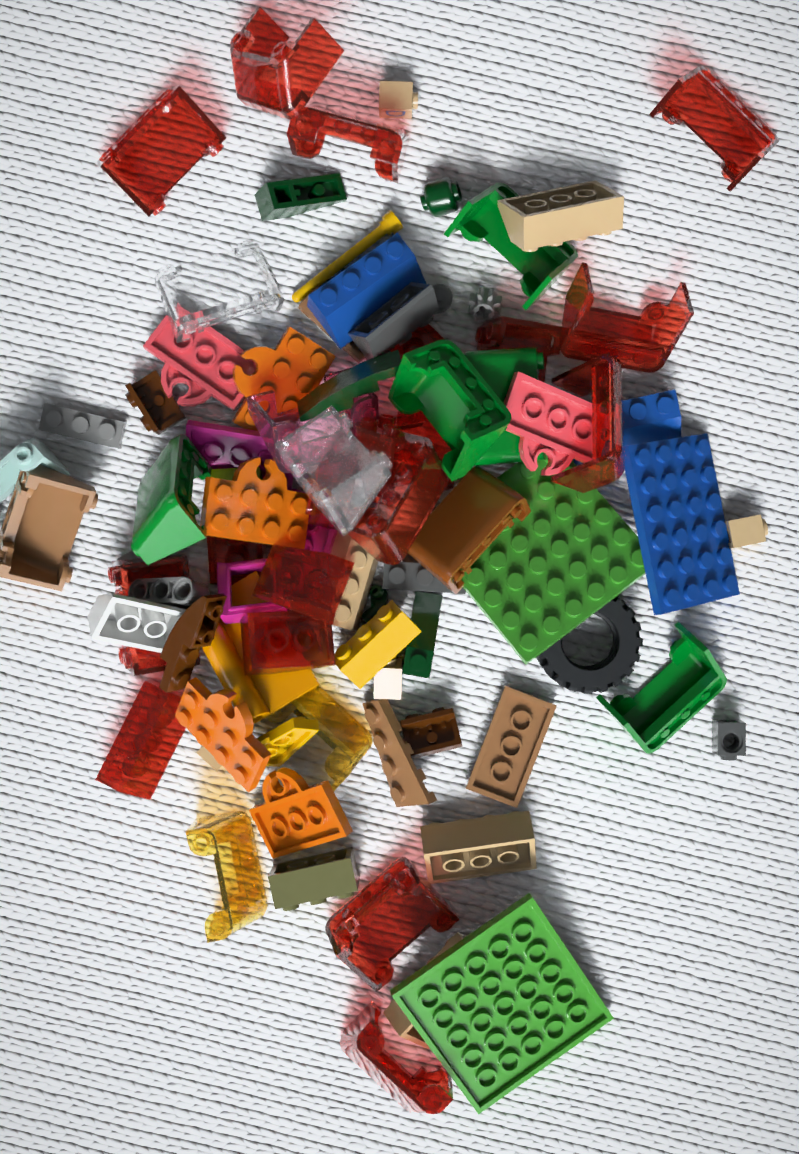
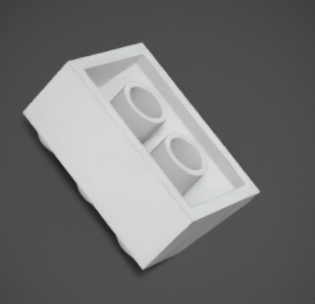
M114 593L98 595L87 616L91 639L161 653L171 630L186 609Z

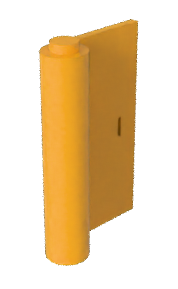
M257 571L232 585V607L274 602ZM283 617L225 624L220 618L211 645L202 647L223 688L237 693L236 698L232 700L233 707L235 708L238 704L245 701L251 712L253 724L320 685Z

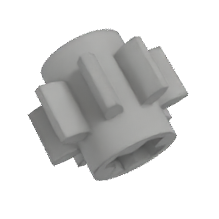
M479 287L477 294H470L468 312L473 313L477 321L491 322L494 315L500 316L502 296H497L494 288Z

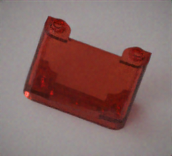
M173 85L163 92L102 154L95 165L148 217L151 214L156 216L166 206L164 202L166 199L165 195L202 157H206L209 154L212 157L216 156L223 149L224 145L222 142L226 139V136L179 85Z
M401 857L392 862L336 911L327 921L325 931L336 957L377 992L391 981L394 972L391 961L430 926L436 932L442 933L451 929L460 919L416 866L406 857Z
M371 1001L342 1032L340 1039L342 1051L408 1112L438 1114L442 1112L453 1101L451 1076L442 1065L436 1071H427L421 1066L412 1075L384 1049L385 1038L382 1028L378 1024V1018L381 1015L382 1009Z

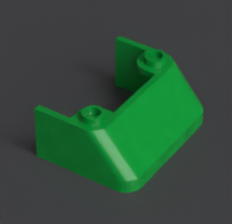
M497 182L470 199L445 231L444 235L448 238L460 230L466 240L480 242L485 239L524 275L520 279L523 293L530 297L522 306L527 310L578 258V252L569 241L563 242L560 246L547 245L538 247V250L534 252H525L512 243L498 208V200L519 195L508 185Z
M679 621L674 626L682 638L677 639L670 646L669 658L672 662L633 698L629 694L617 695L610 701V704L601 694L596 697L613 719L647 754L657 751L717 696L727 683L725 674L710 650Z

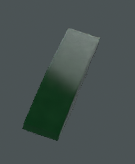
M399 350L366 360L344 370L316 387L297 402L300 421L303 422L355 408V397L380 391L378 381L396 376L401 363Z

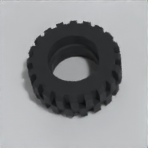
M616 596L594 613V615L606 621L613 635L611 650L604 660L591 666L578 665L572 662L564 653L561 639L536 657L544 672L559 685L573 692L578 691L583 694H592V692L602 693L608 691V688L612 686L617 687L623 683L622 679L626 675L630 676L634 671L632 667L635 662H639L641 656L638 652L639 647H643V638L640 637L639 633L642 629L640 622L636 621L634 617L636 614L633 609L628 607L619 596Z

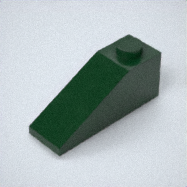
M340 173L266 182L254 195L262 221L288 218L347 200Z
M415 591L411 620L422 632L406 646L402 674L430 679L443 595Z

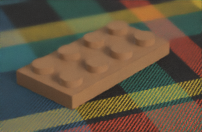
M505 685L465 786L466 789L518 808L557 705Z

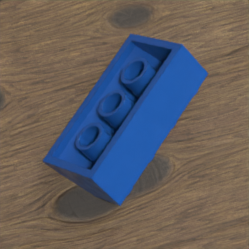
M396 233L309 294L307 307L341 350L353 341L348 334L351 330L409 283H427L414 253L401 236Z
M675 389L600 406L617 414L600 464L623 460L620 448L624 446L682 437L681 413ZM575 459L572 460L579 469L590 467Z

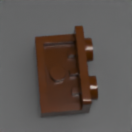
M157 370L133 384L129 382L125 385L128 390L125 396L133 408L138 406L143 414L140 420L148 432L152 430L160 435L186 418L173 395L170 398L166 396L161 384V376Z
M439 707L432 710V713L424 715L419 713L410 714L400 721L404 740L410 744L414 752L411 754L412 759L463 747L454 708Z

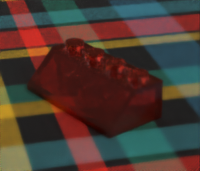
M153 678L144 681L95 779L118 792L151 800L186 730V727L182 726L175 717L183 693L179 691L166 693L159 687L161 682Z

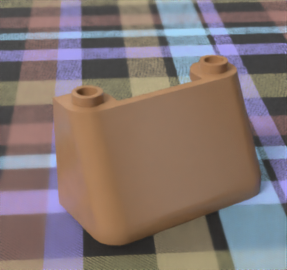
M39 464L32 471L25 472L20 470L0 530V577L62 592L65 583H69L72 577L73 567H69L68 558L83 514L88 513L90 509H95L98 502V493H96L95 487L42 464Z

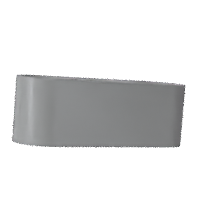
M187 577L136 579L128 589V597L182 609H188L199 598L209 595L207 586Z

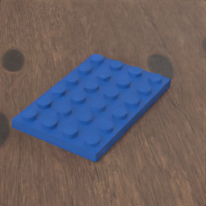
M708 433L621 447L654 615H662L740 595L732 552L728 544L730 542L727 526L724 522L725 517Z

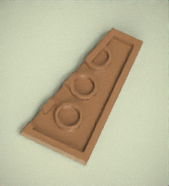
M374 699L362 703L365 710V718L369 723L373 742L378 750L382 770L386 775L390 794L396 807L426 805L437 801L434 792L429 793L423 782L427 778L422 768L417 770L411 758V754L414 752L410 744L403 740L399 734L402 728L388 699Z

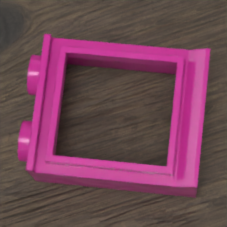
M283 554L279 557L232 563L218 562V594L224 593L227 596L223 613L220 616L225 624L290 617L291 607L295 605L294 592L292 589L290 590L289 581L293 580L291 563H287ZM274 570V602L232 607L231 577L233 575Z

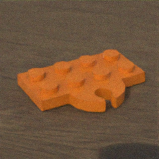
M289 326L274 350L261 346L243 351L240 356L243 359H252L256 364V369L253 374L246 375L240 366L235 364L233 366L234 384L237 390L245 397V400L232 422L243 429L289 436L299 420L297 402L319 386L336 356Z
M261 457L250 458L241 463L235 470L232 481L206 477L200 526L204 525L207 528V536L305 549L311 494L287 490L285 474L275 461L265 459L266 475L262 480L256 474L257 467L261 464Z
M197 677L189 680L175 717L182 726L192 733L198 743L204 746L215 757V760L233 776L238 784L242 785L247 792L252 791L257 787L271 753L253 735V718L247 704L244 701L233 708L232 700L237 695L234 691L222 689L212 694Z
M282 767L277 771L274 770L265 777L262 784L265 802L249 809L272 859L343 838L353 832L328 780L309 787L301 775L287 767ZM278 778L281 780V782L283 783V786H284V787L281 786V784L279 783Z

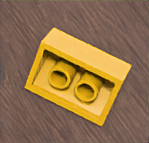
M391 600L387 605L382 606L369 622L362 625L352 638L336 650V653L331 656V659L339 670L361 689L422 631L402 608Z

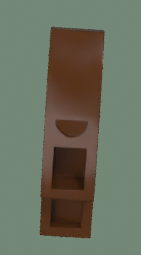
M224 593L205 595L199 598L182 614L171 630L160 655V658L166 661L167 664L159 687L166 693L185 689L187 682L191 680V674L199 656L200 647L210 646L215 637V631L227 598Z

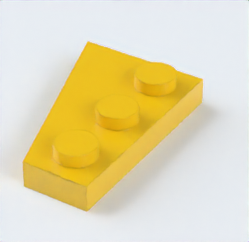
M303 716L294 717L258 737L257 739L271 753L266 766H282L319 731L318 720L306 719Z

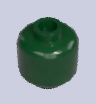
M442 177L427 182L424 185V194L420 195V200L424 211L429 210L434 217H441L456 212L459 209V203L463 202V197L456 180L452 181L450 177Z

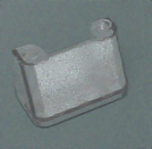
M252 240L239 243L237 248L176 267L173 264L162 266L158 269L159 273L154 277V282L177 343L189 340V334L196 332V328L198 333L204 332L206 327L253 312L256 315L260 314L263 308L267 310L268 314L279 311L285 300L260 244L253 243Z
M330 406L274 445L300 487L342 536H345L355 528L391 476L389 469L393 465L383 451L379 454L375 450L369 452L352 434L350 428L353 427V424L345 412L339 414L333 406Z

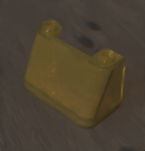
M232 811L196 818L185 831L188 846L195 855L214 856L223 902L222 908L212 912L205 921V933L207 943L223 940L260 919L266 912L268 901L250 816L243 811Z

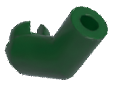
M373 585L370 588L371 607L362 614V618L366 623L377 614L382 606L388 604V592L386 589H382L381 585Z

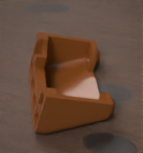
M475 466L465 476L461 477V481L423 523L406 535L404 549L456 595L464 587L465 583L461 581L464 572L468 575L472 572L470 568L472 564L507 526L511 528L514 525V518H518L522 522L531 510L527 500L521 494L480 466Z

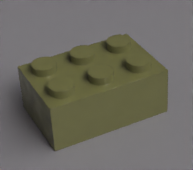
M353 847L273 864L268 880L275 909L283 908V911H291L299 908V904L310 902V905H318L326 902V898L337 896L338 899H345L353 896L354 892L358 891L360 876Z

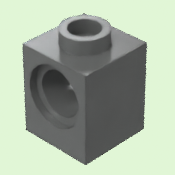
M712 719V753L720 756V760L735 761L737 756H746V722L741 720ZM732 733L734 735V743L729 747H725L723 739L727 734Z

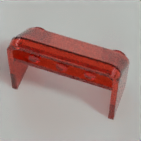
M258 6L241 31L237 32L230 41V55L236 96L245 106L285 119H292L303 110L344 50L315 18H311L295 42L288 41L290 37Z
M698 66L679 78L649 114L654 118L662 112V118L670 125H682L684 123L723 160L721 163L722 176L731 182L726 188L729 192L779 143V139L774 131L704 66Z
M582 262L565 297L559 341L561 353L570 359L651 373L660 370L694 315L686 283L681 282L669 303H650L643 309L640 316L591 307L594 302V291L588 264Z
M605 353L551 379V384L582 397L592 393L593 460L551 476V482L582 493L617 481L625 469L624 385L621 362L617 357Z

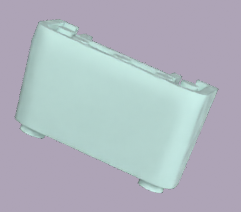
M35 438L27 439L16 446L0 461V503L13 492L20 470L25 472L32 471L39 464H42L65 475H70V473L44 443Z

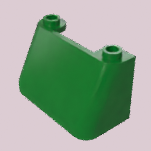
M438 340L403 355L387 398L401 413L410 415L419 411L423 412L452 450L444 455L441 466L453 482L465 476L504 433L511 421V413L455 343L449 340Z
M538 347L465 352V356L502 402L505 400L514 372L519 371L538 380L539 369H544L543 352H538ZM504 431L474 466L523 462L518 448L520 436ZM541 452L537 457V461L546 460V454Z
M180 434L169 441L139 484L131 548L134 554L138 557L140 556L147 565L195 544L207 536V528L204 525L199 526L196 521L195 515L199 514L200 510L192 501L193 480L198 477L201 480L210 477L212 467L184 434Z

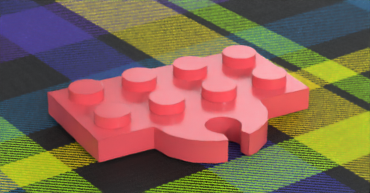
M177 303L173 305L143 345L145 350L165 363L161 370V384L168 398L173 395V388L176 384L184 383L189 387L188 392L177 400V404L180 406L194 407L203 404L212 396L235 411L245 397L237 390L234 384L233 366L234 364L240 366L246 375L253 374L256 369V364L252 359H243L240 356L245 350Z
M519 371L514 372L503 402L511 413V421L505 431L520 436L518 448L520 458L526 468L530 471H536L538 467L537 457L541 452L545 453L548 457L547 466L541 470V475L544 476L561 473L569 467L573 459L592 467H599L617 414Z

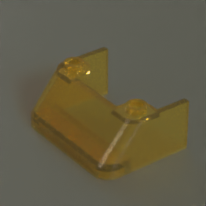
M319 685L267 716L266 719L279 723L286 720L293 712L297 717L303 716L306 719L318 720L319 731L316 734L333 749L326 758L325 771L333 779L330 785L333 791H335L372 746L373 737L371 732Z

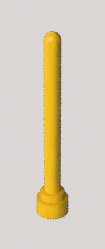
M391 210L385 213L377 228L292 294V300L297 303L302 301L317 286L320 287L383 236L398 233L404 227L397 216Z

